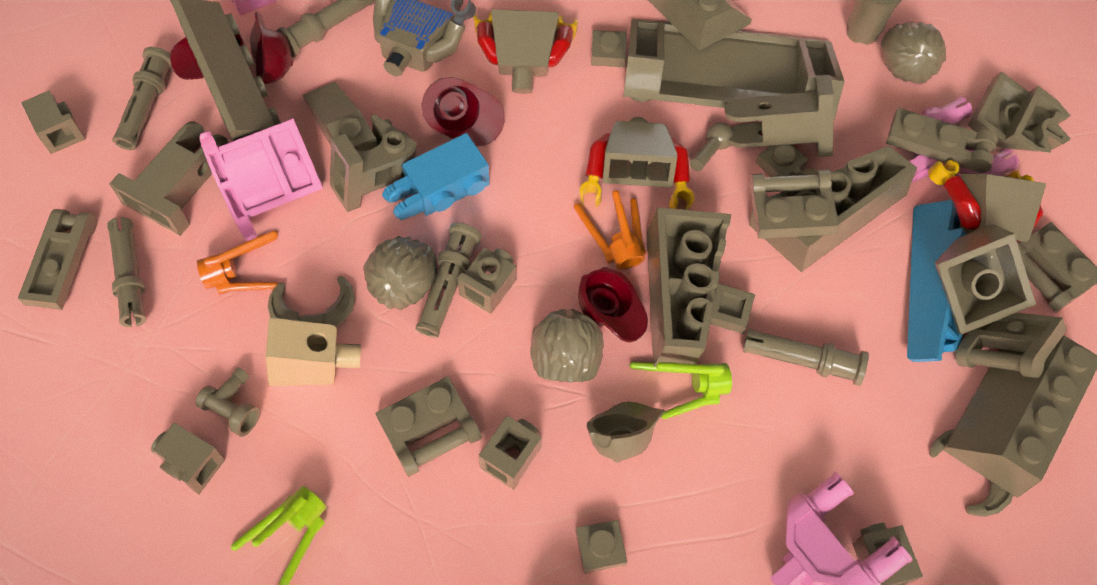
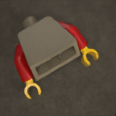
M492 9V13H489V18L486 20H479L477 14L473 16L477 42L489 63L498 66L499 74L512 75V92L518 94L532 93L533 76H547L549 68L559 64L571 47L572 39L576 36L578 19H575L572 24L564 23L563 16L558 18V12Z
M634 117L630 121H616L611 133H605L591 145L585 173L588 181L584 182L580 187V201L582 205L584 204L585 195L589 192L597 194L595 200L596 207L601 204L602 191L598 183L599 179H603V183L667 188H673V184H675L676 190L669 200V208L677 209V198H681L686 202V210L690 209L695 196L686 186V183L690 182L688 152L685 147L670 136L666 125L662 123H648L643 117Z
M948 160L944 165L941 161H937L929 168V178L938 185L944 184L946 192L954 203L960 221V229L962 228L967 234L994 224L1014 233L1016 241L1027 242L1031 237L1032 230L1043 216L1041 201L1046 183L1036 182L1030 175L1025 174L1021 177L1020 172L1015 170L1006 177L991 174H961L960 177L955 176L959 172V164L953 160Z

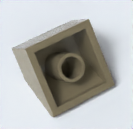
M992 224L957 238L935 262L957 331L961 335L1036 305L1015 234L997 225Z

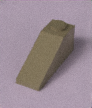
M335 81L303 94L305 102L330 146L331 138L346 134L354 148L358 151H367L377 147L376 137L360 110Z

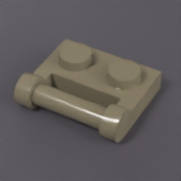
M817 170L813 175L764 177L763 173L751 174L750 190L758 239L837 235L839 222L831 188L830 171ZM816 190L817 194L766 198V192Z
M1052 222L1032 234L1027 242L1017 243L1029 281L1050 301L1048 306L1055 313H1058L1097 285V266Z
M1014 313L974 329L967 334L958 346L955 357L956 363L959 366L968 368L981 365L1019 371L1024 377L1039 378L1043 373L1045 360L1067 330L1064 319L1062 317ZM983 347H989L995 349L1024 352V354L1022 356L981 349Z
M448 376L375 413L407 477L418 473V467L468 441L470 444H473L482 439L477 424L470 416ZM455 421L459 423V428L411 453L408 450V445Z

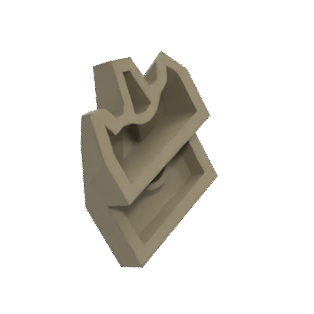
M1000 72L992 79L967 125L976 132L989 130L996 133L998 136L996 147L1051 153V149L1053 150L1071 140L1058 125V123L1065 121L1071 116L1060 102L1040 86L1028 92L1003 72Z

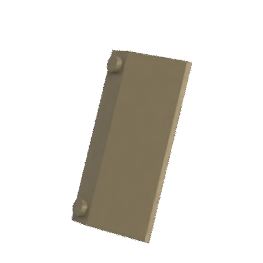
M632 19L623 96L630 97L637 102L659 100L725 108L727 103L739 98L815 92V76L831 75L834 91L835 121L845 80L832 42L828 40L737 31L698 51L671 23Z

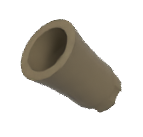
M855 0L848 17L847 36L854 43L866 45L874 43L883 32L889 18L902 0Z

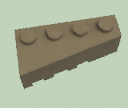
M886 146L848 161L846 167L830 171L831 188L839 222L837 235L767 238L765 240L802 273L908 194L917 167L891 146ZM816 190L782 191L770 197L766 195V198L817 194ZM752 206L749 226L757 232Z
M657 207L646 232L653 367H656L658 362L696 364L704 352L714 307L715 289L718 286L721 258L726 246V233L732 214Z

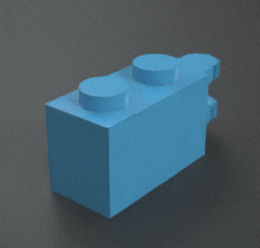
M465 133L403 163L404 178L387 186L382 196L389 203H394L399 199L401 200L413 195L395 206L393 213L400 221L422 211L425 216L434 212H442L448 209L454 202L468 195H476L483 191L486 186L490 185L489 164L469 135Z

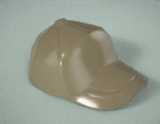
M627 401L594 416L586 424L594 448L600 455L616 463L642 454L651 442L654 427L664 414V409L652 408L640 403Z

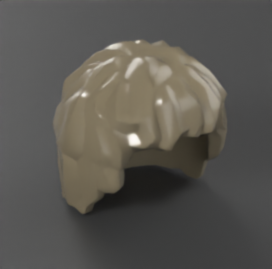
M913 21L905 22L902 25L896 24L884 34V38L881 40L880 47L884 65L887 66L888 70L897 79H901L904 82L910 81L914 84L926 83L933 75L938 74L943 62L946 61L945 41L940 31L933 27L932 24L916 23Z
M397 236L394 239L385 240L375 247L363 266L368 291L374 298H377L379 304H384L388 309L396 308L397 310H403L412 304H416L429 291L437 276L436 254L426 243H420L418 239L413 240L411 237L402 238Z
M560 309L550 312L532 331L530 356L534 370L539 377L551 381L557 380L559 382L573 383L594 379L597 376L603 358V333L595 321L575 309Z

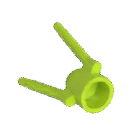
M631 362L629 365L631 369L692 374L693 389L696 393L701 392L703 397L664 411V414L661 416L662 419H668L705 405L719 404L720 395L729 394L732 388V374L727 363L700 365L658 362L656 367H653V362Z
M301 486L278 508L233 542L231 549L237 551L251 540L252 545L258 547L285 523H288L298 532L305 526L307 531L278 584L289 585L315 534L325 524L319 516L327 507L312 491L305 486Z

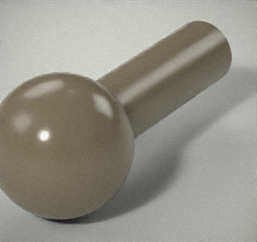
M717 122L708 128L706 143L690 161L692 169L701 171L717 150H723L731 146L728 139L733 136V130L728 124Z

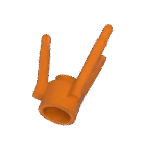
M614 190L612 192L621 232L611 238L612 244L610 247L581 205L575 203L573 206L575 211L603 251L607 264L615 262L617 269L625 270L636 267L644 262L646 250L642 241L636 198H631L632 232L629 229L619 191Z
M275 230L270 231L223 253L198 259L197 269L206 289L216 287L219 295L230 291L274 289L278 282L230 281L231 278L237 276L233 259L275 241L278 232Z

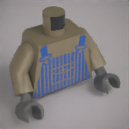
M375 0L373 11L375 40L380 44L382 56L386 59L383 63L384 69L396 77L401 76L406 67L424 72L434 63H438L453 55L457 50L466 27L463 24L464 20L472 18L476 13L475 4L469 0L466 8L460 11L464 0H451V9L454 12L451 13L417 0Z

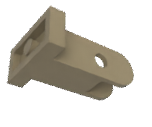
M831 75L815 76V92L739 98L730 101L724 108L726 118L731 121H761L758 123L738 124L731 127L733 136L728 141L729 145L733 147L749 148L816 142L818 157L833 156L834 91Z
M195 121L186 123L134 181L118 173L109 183L122 204L179 236L190 226L182 212V208L212 175L202 147L195 154L201 145L199 136L201 133H204L203 126ZM220 134L213 135L217 147L228 143L226 137Z

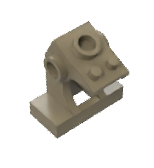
M376 114L372 115L371 120L373 122L372 132L376 137L377 147L367 151H358L354 148L346 134L331 138L330 187L347 212L360 208L361 196L389 186L395 181L404 178L402 164L415 158L417 142L412 140L405 132H401L393 127L389 119L383 120Z

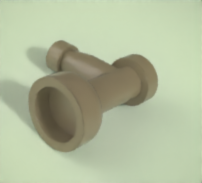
M236 368L231 374L232 376L219 389L211 385L205 386L198 393L195 404L204 411L210 409L228 419L230 430L238 436L244 437L257 424L260 417V409L251 403H242L237 406L230 402L240 386L245 384L250 378L244 370Z

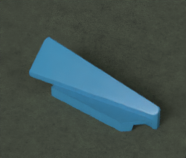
M952 200L921 204L913 209L907 358L912 362L941 361L942 353L956 351L963 338V334L961 335L957 331L935 265L937 259L957 238L967 235L962 228L960 229V221Z

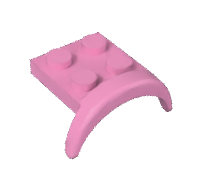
M294 119L287 120L217 147L210 131L201 133L199 136L202 149L221 194L241 234L247 241L257 237L249 219L250 217L323 189Z

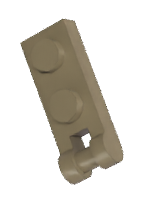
M898 107L892 119L886 144L942 162L953 160L961 168L985 173L991 170L994 159L991 152L996 149L998 136L989 130L976 132ZM965 147H966V148H969V149H972V150H975V151L972 152V151H969V150H965Z
M53 209L51 211L17 298L23 305L63 310L89 235H92L96 230L97 219L94 213L79 212L75 215L70 214L68 210ZM68 229H71L70 233H63L68 231Z

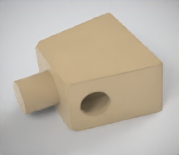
M269 318L266 345L269 386L331 385L335 379V368H360L361 344L336 343L337 327L331 324Z

